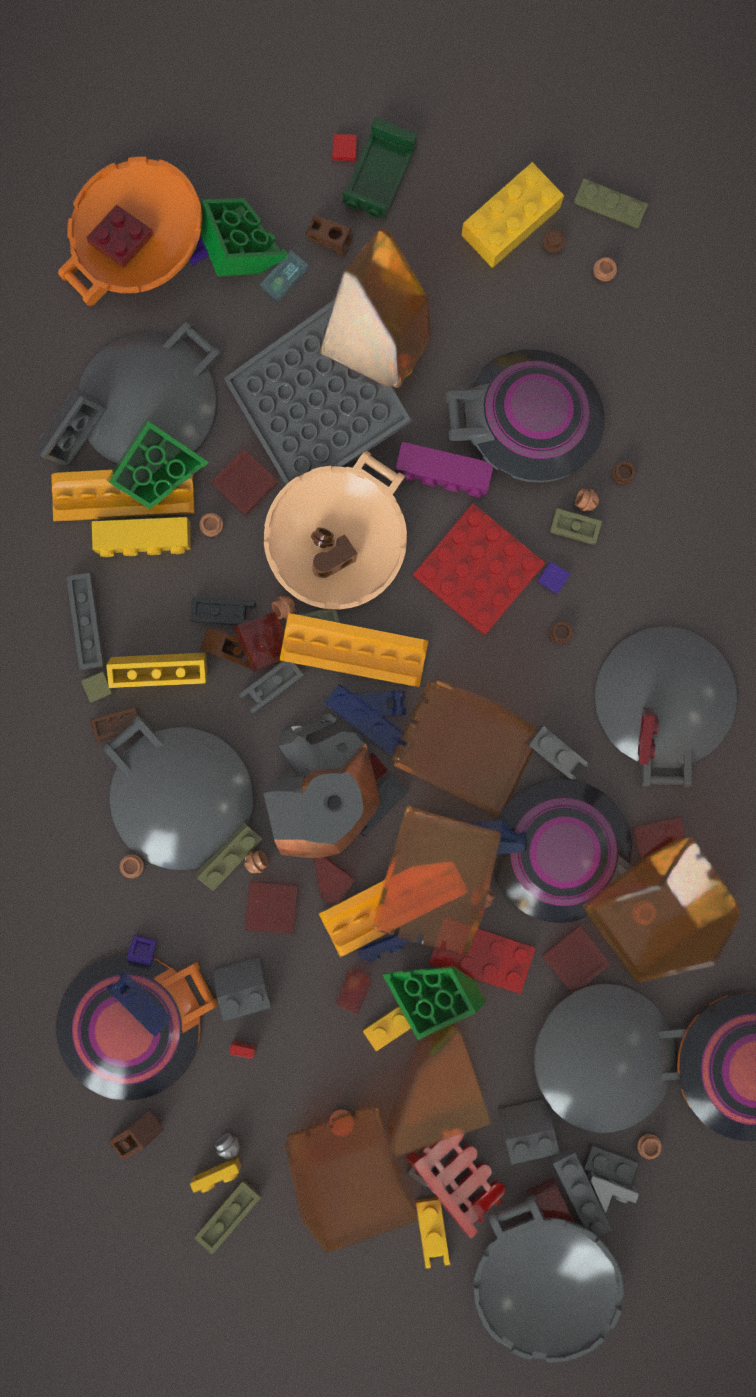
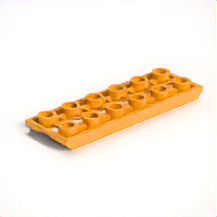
M113 470L51 474L54 522L195 514L193 475L153 508L149 509L107 481Z
M288 613L280 661L420 687L428 640Z
M454 861L415 865L320 912L319 916L341 957L468 892V889Z

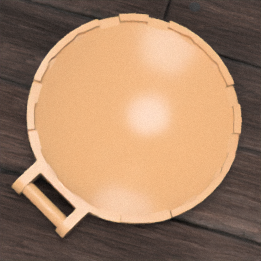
M369 451L362 453L353 468L324 466L295 477L275 497L268 511L264 526V548L270 568L280 584L289 593L309 605L324 609H348L367 603L377 597L391 584L403 563L407 544L406 523L393 494L405 476L400 472L397 474L371 456L372 453ZM365 464L392 481L391 485L388 487L362 468ZM318 527L331 531L334 534L333 545L326 548L316 546L311 539L312 532L316 531ZM345 534L358 553L356 562L327 578L317 577L312 570L315 555L335 548L336 540Z

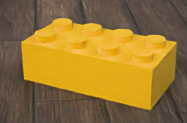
M532 162L463 223L461 235L493 268L560 209L564 195Z

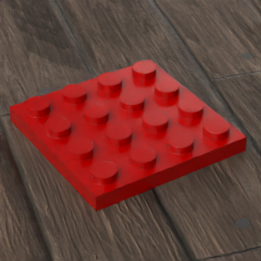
M473 503L412 576L485 636L544 566L545 562Z

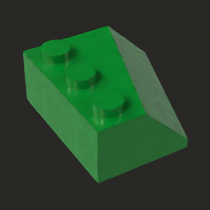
M244 198L202 199L200 203L202 210L200 234L217 276L260 274L288 257L289 254L285 249H280L274 242L276 239L271 232L267 233L260 224L261 219Z

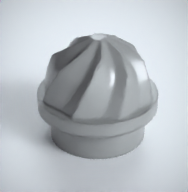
M230 1133L222 1135L214 1144L218 1156L224 1157L226 1160L236 1157L240 1149L237 1137L232 1136Z

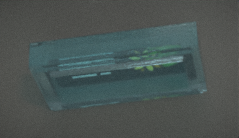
M292 251L260 284L261 288L277 302L283 298L309 269L308 264Z

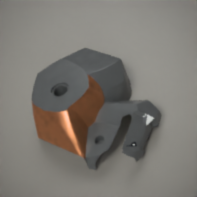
M334 711L321 715L320 720L305 726H292L280 733L279 748L296 774L277 779L263 794L274 840L281 855L322 858L340 854L357 838L380 804L381 800L366 745L367 742L363 736L355 732L343 731L313 745L305 740L306 735L335 723L339 717Z

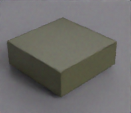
M105 672L98 673L81 681L90 703L113 694L112 689L109 688Z

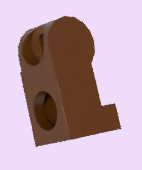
M320 216L312 218L305 233L306 237L311 241L323 244V246L335 250L336 254L344 257L354 239L350 227Z
M345 534L336 540L335 548L315 555L312 570L317 577L327 578L356 562L358 553Z

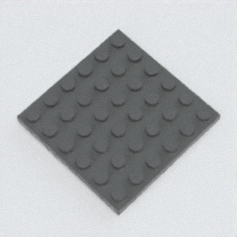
M339 297L223 378L285 485L295 477H299L315 468L324 466L345 467L360 457L363 452L369 451L413 421Z

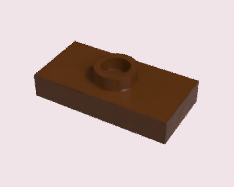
M137 707L91 718L90 723L95 742L119 736L133 723V719L139 715Z

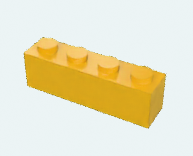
M187 517L92 521V550L100 554L101 557H113L114 553H123L124 556H137L138 552H147L148 555H160L161 551L183 554L185 550H191L190 521Z
M206 653L111 657L107 663L109 688L206 683L208 677Z

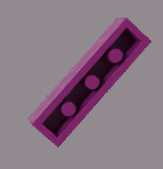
M406 442L401 443L395 468L397 474L400 472L405 476L403 479L405 481L421 480L422 484L434 487L438 484L445 486L446 490L458 492V490L467 491V494L473 497L486 496L493 467L487 461Z

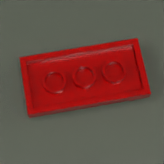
M443 917L429 964L438 967L453 966L471 978L521 994L535 947Z

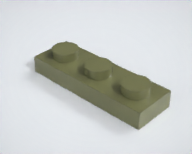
M583 179L574 204L637 229L648 206L645 202L587 179Z
M244 822L195 873L196 878L214 891L263 838Z
M243 1179L196 1233L194 1239L213 1254L261 1199L262 1194Z

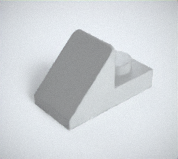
M588 1171L589 1179L605 1213L612 1195L620 1202L627 1203L631 1201L636 1203L639 1193L634 1186H628Z

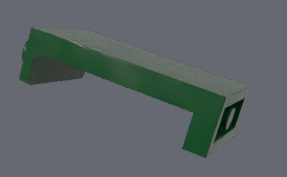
M374 117L370 136L348 188L343 191V203L352 210L360 209L367 212L373 218L386 220L416 149L417 134Z

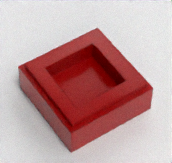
M333 134V160L356 161L357 135Z
M233 1040L229 1053L252 1059L257 1045Z

